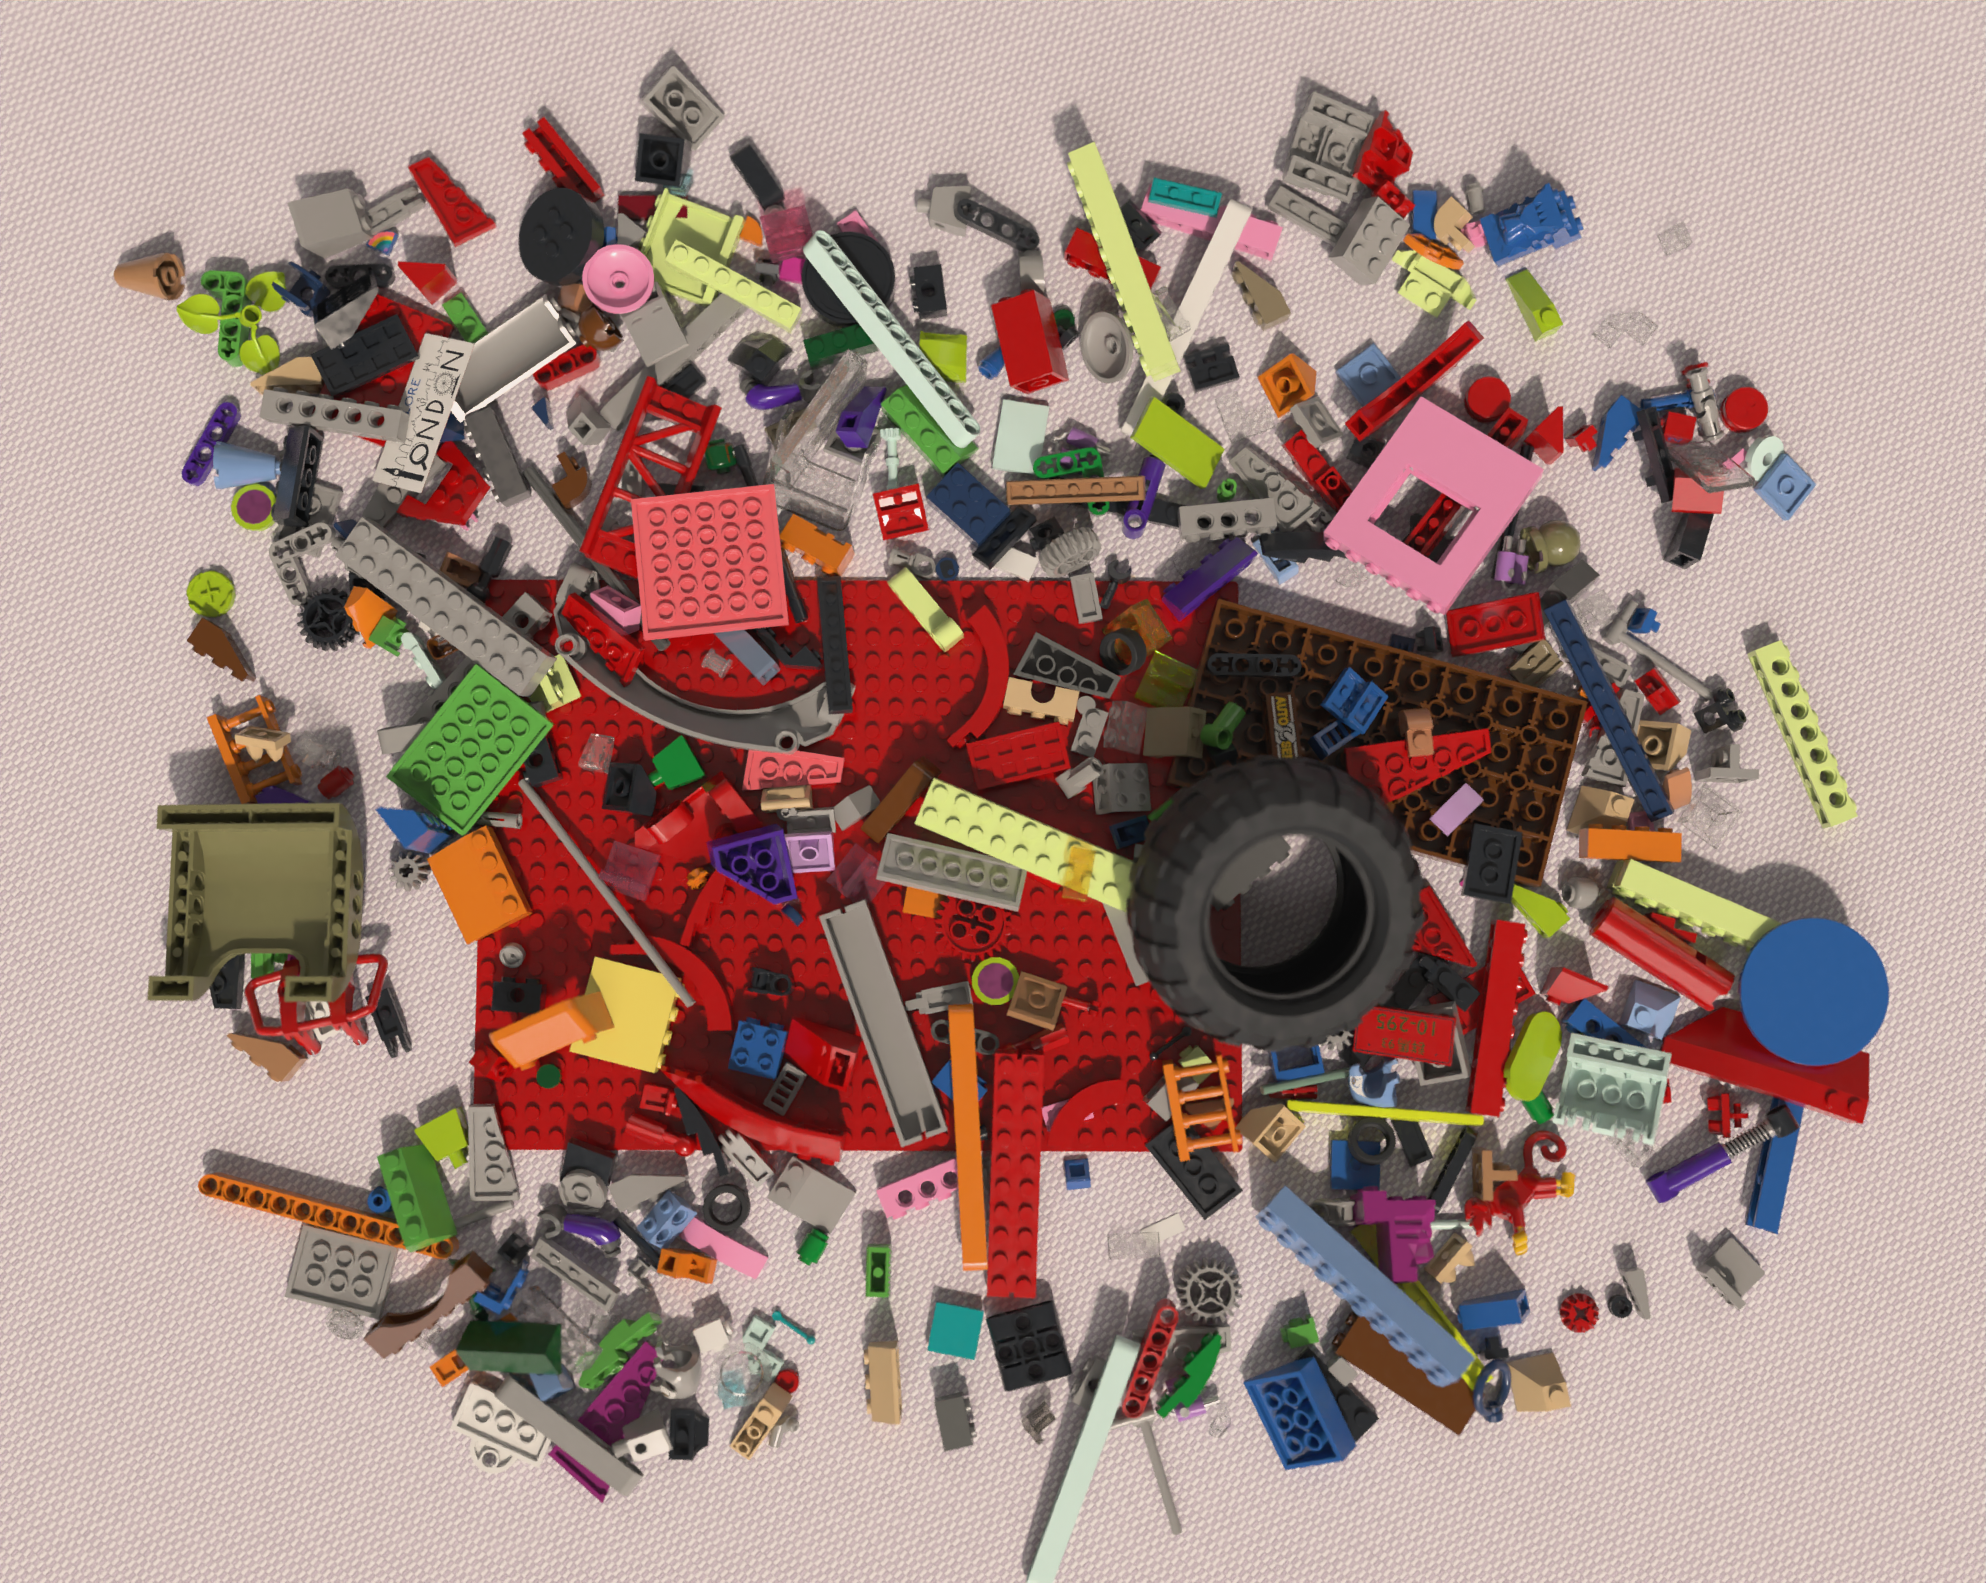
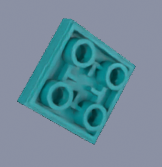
M937 1301L927 1351L975 1360L984 1310Z

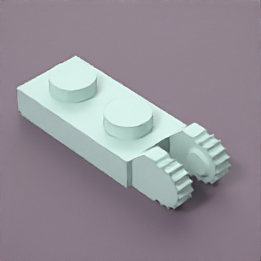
M411 632L404 633L401 637L404 648L411 650L415 655L413 660L427 674V677H425L427 683L433 689H438L447 679L445 674L431 656L423 640L420 639L421 637Z

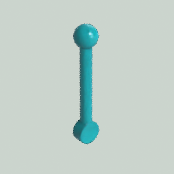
M775 1311L772 1314L773 1320L784 1323L805 1338L809 1345L815 1343L816 1339L813 1335L806 1334L782 1317L780 1311Z

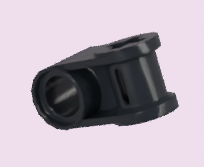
M751 967V982L746 991L778 996H787L794 991L795 982L791 976ZM782 978L788 981V989L784 992H781L777 987L778 981Z

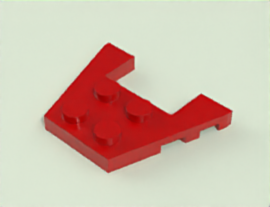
M453 441L443 443L436 455L453 466L426 504L407 495L396 511L401 517H416L418 520L431 519L440 523L464 526L491 488L459 450L457 445Z

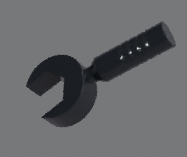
M1119 559L1112 561L1108 567V577L1112 582L1109 583L1100 603V607L1103 609L1109 608L1118 584H1125L1131 578V567L1126 573L1116 571L1115 568L1118 566Z

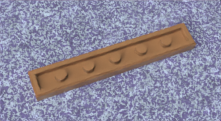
M1145 476L1006 481L1007 505L1145 500Z

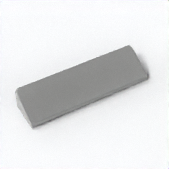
M1103 903L1136 986L1148 982L1133 951L1132 934L1130 927L1127 925L1126 912Z

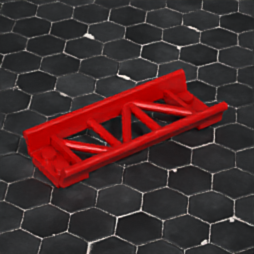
M651 376L646 377L579 551L584 553L585 557L633 578H638L635 543L621 538L634 534L633 524L608 532L601 530L614 497L621 498L630 503L631 499L643 498L618 487L627 462L630 459L656 497L666 496V494L639 456L681 474L673 495L690 493L722 410L720 406L710 405L706 407L658 386L655 378ZM647 413L675 424L638 436ZM686 431L696 433L685 465L639 446Z

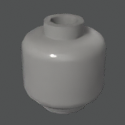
M1573 877L1562 888L1563 900L1572 908L1590 909L1599 900L1601 894L1597 883L1590 878Z

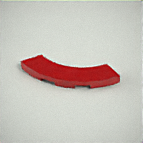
M1115 1079L1098 1082L1072 1096L1055 1117L1049 1132L1047 1146L1072 1148V1142L1078 1127L1091 1113L1105 1106L1125 1104L1127 1080Z

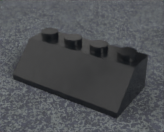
M304 425L289 428L288 435L284 437L283 446L285 453L284 458H281L279 464L281 476L280 481H277L275 487L277 495L276 504H273L271 509L273 521L279 525L302 529L309 527V514L312 510V497H314L315 493L314 486L317 481L324 438L310 426Z

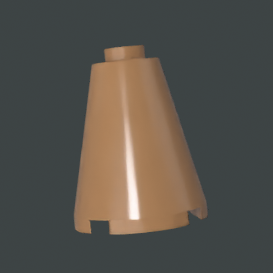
M164 252L118 264L114 270V279L122 288L164 300H177L184 291L185 284H181V277H185V271L181 260L175 254Z

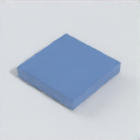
M1374 343L1336 371V374L1362 407L1401 379L1400 375Z
M1787 453L1779 456L1753 490L1785 521L1792 517L1817 484Z

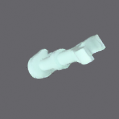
M899 428L880 429V436L883 440L887 441L888 458L885 459L886 466H888L887 490L899 488L897 466H899L897 441L901 439V430Z

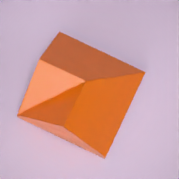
M1294 353L1289 354L1257 377L1278 418L1290 412V408L1295 404L1306 401L1315 395L1317 371Z

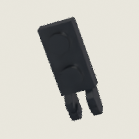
M391 989L381 990L377 1007L371 1015L381 1041H384L388 1053L393 1059L398 1057V1050L392 1038L399 1037L401 1046L406 1053L412 1051V1046L406 1035L407 1031ZM366 996L365 999L368 1003L369 996Z

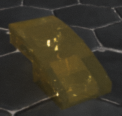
M1071 847L1062 897L1087 901L1096 851Z

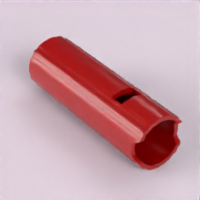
M1612 897L1603 903L1589 925V935L1706 1011L1714 1010L1713 1002L1719 995H1727L1734 983V973L1616 897Z

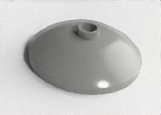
M1108 311L1097 312L1088 318L1081 334L1082 357L1088 371L1097 380L1103 383L1120 381L1128 373L1133 360L1134 349L1131 334L1126 324L1116 314Z

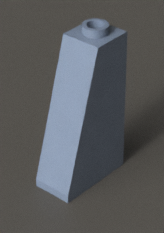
M745 630L714 633L763 686L781 670L777 663Z

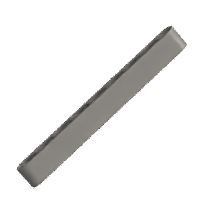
M749 271L742 274V276L764 287ZM723 293L720 294L683 330L689 346L649 367L645 366L601 409L600 415L616 431L622 430L629 423L647 376L655 378L658 386H665L702 354L748 307Z

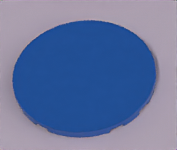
M1822 918L1791 920L1765 933L1747 954L1738 981L1741 1013L1754 1037L1775 1055L1804 1065L1819 1066L1837 1063L1861 1051L1871 1042L1881 1028L1889 1002V984L1886 970L1873 946L1852 928L1842 923Z

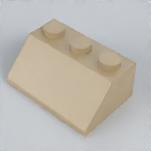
M898 1340L869 1342L868 1349H864V1364H869V1374H865L866 1389H870L871 1399H867V1414H872L873 1422L900 1425L903 1414Z

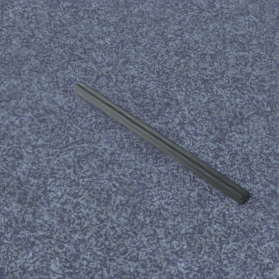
M533 466L527 467L522 472L524 478L580 548L585 532ZM587 558L609 587L640 604L614 569ZM641 614V617H640V627L643 629V625H642V614ZM668 638L651 640L659 651H664L671 645Z

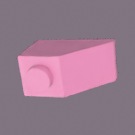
M609 586L591 592L590 597L599 612L628 634L639 630L640 604Z

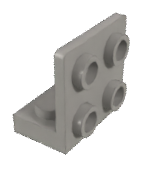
M1146 763L1103 765L1104 773L1093 780L1096 815L1151 810Z
M1728 1238L1696 1269L1729 1306L1741 1310L1747 1304L1741 1297L1765 1274L1764 1270L1733 1238Z

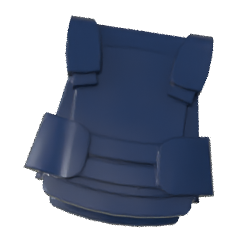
M290 261L288 264L301 275L290 291H287L275 282L272 283V286L282 296L281 299L288 303H293L300 309V312L311 318L313 317V306L326 299L331 291L320 281L322 277L312 269L307 271L300 265ZM306 289H312L314 292L313 298L310 300L302 298V293Z

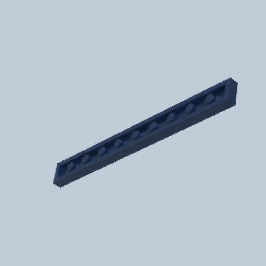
M1568 598L1545 608L1544 612L1650 822L1674 814L1675 810Z

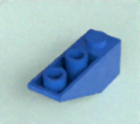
M1623 395L1614 401L1600 420L1593 471L1598 470L1601 466L1606 468L1614 458L1611 453L1615 448L1620 450L1628 440L1625 436L1629 430L1634 432L1640 425L1636 412L1641 411V409Z

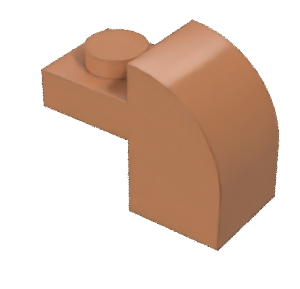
M1427 708L1401 710L1398 713L1401 737L1405 736L1408 757L1434 754L1431 733L1433 723L1429 710Z

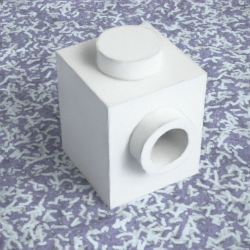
M724 1316L697 1326L693 1330L702 1354L712 1349L716 1353L727 1348V1343L732 1339L731 1334L734 1333L730 1321H725Z

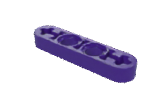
M224 402L216 409L182 469V478L188 484L200 486L206 481L213 468V454L216 442L227 443L241 419V411L234 404ZM226 410L231 411L233 416H226L224 413ZM222 421L223 423H226L228 426L225 427L218 422ZM216 428H221L223 431L222 437L218 440H213L212 432ZM207 448L210 449L211 457L207 460H201V451ZM196 461H198L202 465H205L204 468L196 465ZM193 471L199 475L197 478H192L190 472Z

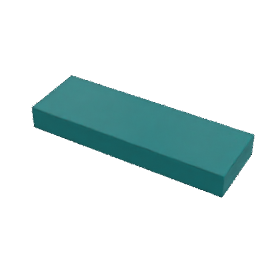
M1154 177L1148 202L1217 218L1222 193Z

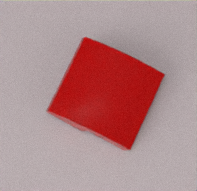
M919 483L873 493L883 541L929 531Z

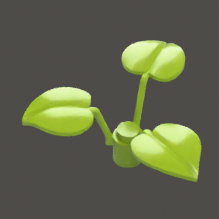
M265 272L253 277L247 283L245 293L247 298L255 303L254 305L246 306L240 313L218 315L220 311L219 304L213 297L206 294L193 295L177 305L176 311L181 321L192 331L199 334L214 333L218 329V320L239 318L242 325L251 327L252 340L245 341L240 347L239 355L243 365L261 375H265L278 368L280 360L278 345L268 335L256 338V324L262 318V313L258 306L266 312H275L284 306L286 301L281 299L282 296L272 286V283L275 282L286 289L285 274L283 272Z

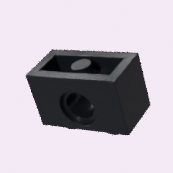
M942 265L913 267L914 275L910 276L911 290H916L917 298H913L914 313L919 312L920 320L948 317ZM925 289H932L934 294L925 296L922 292Z
M547 733L524 762L525 770H523L525 781L535 788L563 779L550 735ZM541 754L543 762L535 767L533 765V758Z
M501 977V981H494L491 1010L521 1013L541 1012L545 1010L547 984H540V979L526 978L525 983H517L516 978ZM519 988L525 994L521 1002H518L514 996L515 991Z

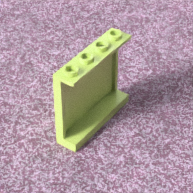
M665 188L663 194H659L656 199V212L654 216L651 215L647 223V229L649 230L646 237L641 239L638 250L649 260L654 272V283L658 281L664 292L707 308L718 297L720 292L668 267L665 259L677 239L729 268L740 241L739 236L745 224L744 217L735 214L734 218L671 195L669 190ZM682 205L688 206L687 218H675Z

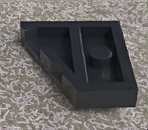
M1130 198L1120 207L1134 247L1145 250L1162 232Z

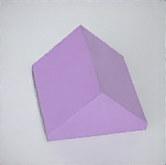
M831 831L784 834L792 873L835 870L834 837Z

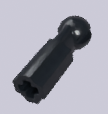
M497 536L492 537L478 569L481 575L478 581L472 583L467 588L468 592L483 603H486L490 597L488 585L491 579L499 577L513 547L510 542Z

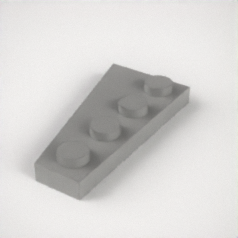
M436 454L424 488L446 466ZM380 483L362 515L367 519L375 521L385 529L398 515L396 511L407 495L415 498L419 493Z
M1620 689L1617 697L1637 735L1645 695L1627 689ZM1602 727L1581 776L1618 787H1626L1628 776Z

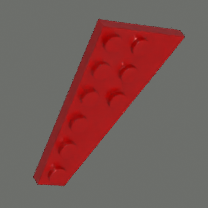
M1484 728L1432 736L1434 754L1426 756L1408 757L1406 739L1343 748L1346 773L1378 794L1384 803L1387 804L1431 783V781L1451 773L1453 770L1490 754L1489 729Z

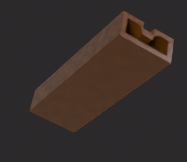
M1354 1311L1350 1312L1345 1320V1324L1348 1326L1343 1333L1338 1332L1332 1341V1345H1334L1332 1350L1460 1436L1476 1411L1473 1404V1391L1465 1380L1460 1377L1458 1381L1444 1387L1433 1384L1427 1378L1428 1374L1421 1368L1413 1366L1408 1360L1409 1357L1404 1352L1393 1348L1389 1343V1339L1383 1333L1380 1334L1371 1327L1370 1321L1364 1316H1359Z

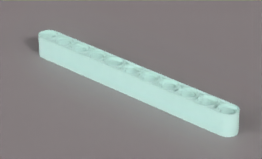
M817 230L803 247L805 256L950 440L957 447L965 448L980 434L981 429L978 422L832 237L825 231Z
M1117 1334L1113 1340L1089 1406L1090 1412L1087 1411L1025 1583L1054 1582L1140 1347V1343Z

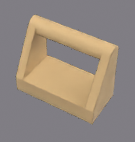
M811 785L763 789L761 799L762 811L773 813L777 812V809L796 808L798 810L813 808Z

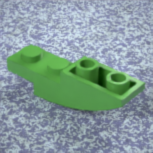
M647 1312L636 1322L629 1319H623L603 1338L590 1356L579 1379V1386L581 1388L595 1389L604 1383L603 1379L608 1375L619 1372L623 1368V1364L629 1360L625 1352L635 1348L638 1345L637 1341L641 1338L652 1335L657 1330V1326L663 1322L659 1314Z

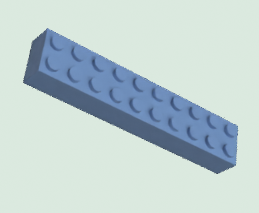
M1287 1186L1280 1189L1255 1216L1259 1220V1225L1264 1230L1271 1231L1278 1237L1277 1241L1283 1247L1290 1248L1296 1254L1295 1257L1300 1263L1308 1265L1315 1271L1314 1275L1320 1281L1327 1282L1333 1288L1335 1295L1347 1300L1352 1305V1310L1370 1321L1371 1327L1376 1332L1383 1333L1389 1339V1343L1393 1348L1404 1352L1409 1357L1408 1360L1413 1366L1421 1368L1427 1373V1378L1433 1384L1444 1387L1458 1381L1475 1359L1468 1350Z

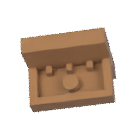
M1021 971L1007 1015L1054 1030L1067 986Z
M1472 1147L1473 1196L1481 1200H1493V1181H1517V1170L1509 1168V1164H1504L1503 1162H1492V1150L1483 1147Z

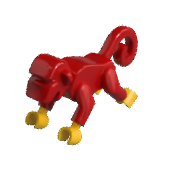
M1536 1131L1526 1139L1523 1147L1524 1168L1517 1175V1181H1505L1496 1187L1493 1192V1200H1481L1478 1197H1471L1464 1204L1465 1220L1470 1222L1469 1226L1474 1229L1477 1237L1482 1236L1484 1223L1489 1229H1492V1219L1494 1216L1508 1220L1513 1226L1514 1234L1511 1237L1514 1242L1512 1246L1516 1256L1525 1254L1528 1250L1524 1209L1531 1200L1557 1198V1195L1569 1198L1574 1194V1173L1562 1172L1561 1180L1556 1177L1543 1178L1538 1169L1533 1168L1532 1152L1534 1145L1539 1141H1550L1558 1148L1556 1152H1551L1547 1145L1541 1146V1155L1547 1161L1559 1162L1566 1156L1567 1147L1564 1140L1551 1131Z

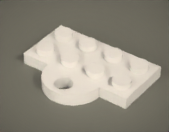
M475 1381L470 1382L450 1429L472 1438L470 1454L475 1465L488 1473H500L510 1468L519 1459L540 1468L552 1441L501 1403L494 1395L495 1390ZM488 1452L495 1454L496 1464H487L484 1460L485 1454Z

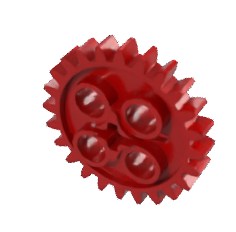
M947 895L946 898L949 902L941 901L939 903L944 909L936 910L935 912L941 916V919L934 921V923L941 925V928L937 929L935 933L943 934L938 941L947 942L945 950L951 947L954 949L952 952L953 957L960 952L961 960H964L969 955L970 961L974 962L976 955H978L979 959L983 961L984 953H987L991 958L993 957L992 949L1000 952L1001 948L998 944H1007L1003 936L1011 935V932L1006 929V926L1013 925V922L1006 921V917L1012 915L1011 912H1004V908ZM962 901L970 903L971 912L969 914L961 913L959 905ZM985 908L993 910L994 918L992 921H986L983 918L982 912ZM953 915L965 919H972L975 916L976 922L991 925L994 929L989 930L981 926H975L972 929L970 928V923L955 920ZM955 924H960L964 927L965 933L962 937H956L953 934L952 928ZM978 931H983L987 934L988 939L985 944H979L976 941L975 936Z

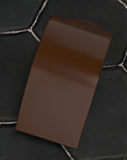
M564 451L558 454L557 458L568 476L553 484L552 487L564 507L570 510L588 497L592 487V480L585 466L580 468L574 456L569 457Z

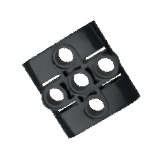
M1054 1300L1040 1302L986 1318L1005 1392L1055 1380L1073 1373ZM1026 1316L1030 1322L1026 1327H1019L1016 1324L1017 1318ZM1049 1334H1057L1060 1339L1057 1344L1050 1345L1046 1342V1337ZM1027 1340H1032L1035 1342L1036 1347L1032 1351H1025L1022 1347L1023 1343ZM1004 1346L1010 1347L1013 1351L1011 1356L1007 1358L999 1354L1000 1348ZM1033 1364H1038L1042 1367V1372L1038 1375H1032L1028 1371L1029 1367Z

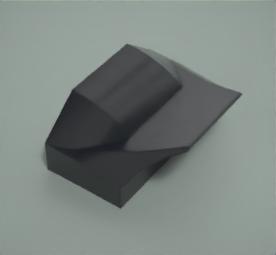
M671 1408L669 1438L673 1449L669 1451L668 1460H694L696 1454L708 1446L709 1418L699 1414L697 1409Z

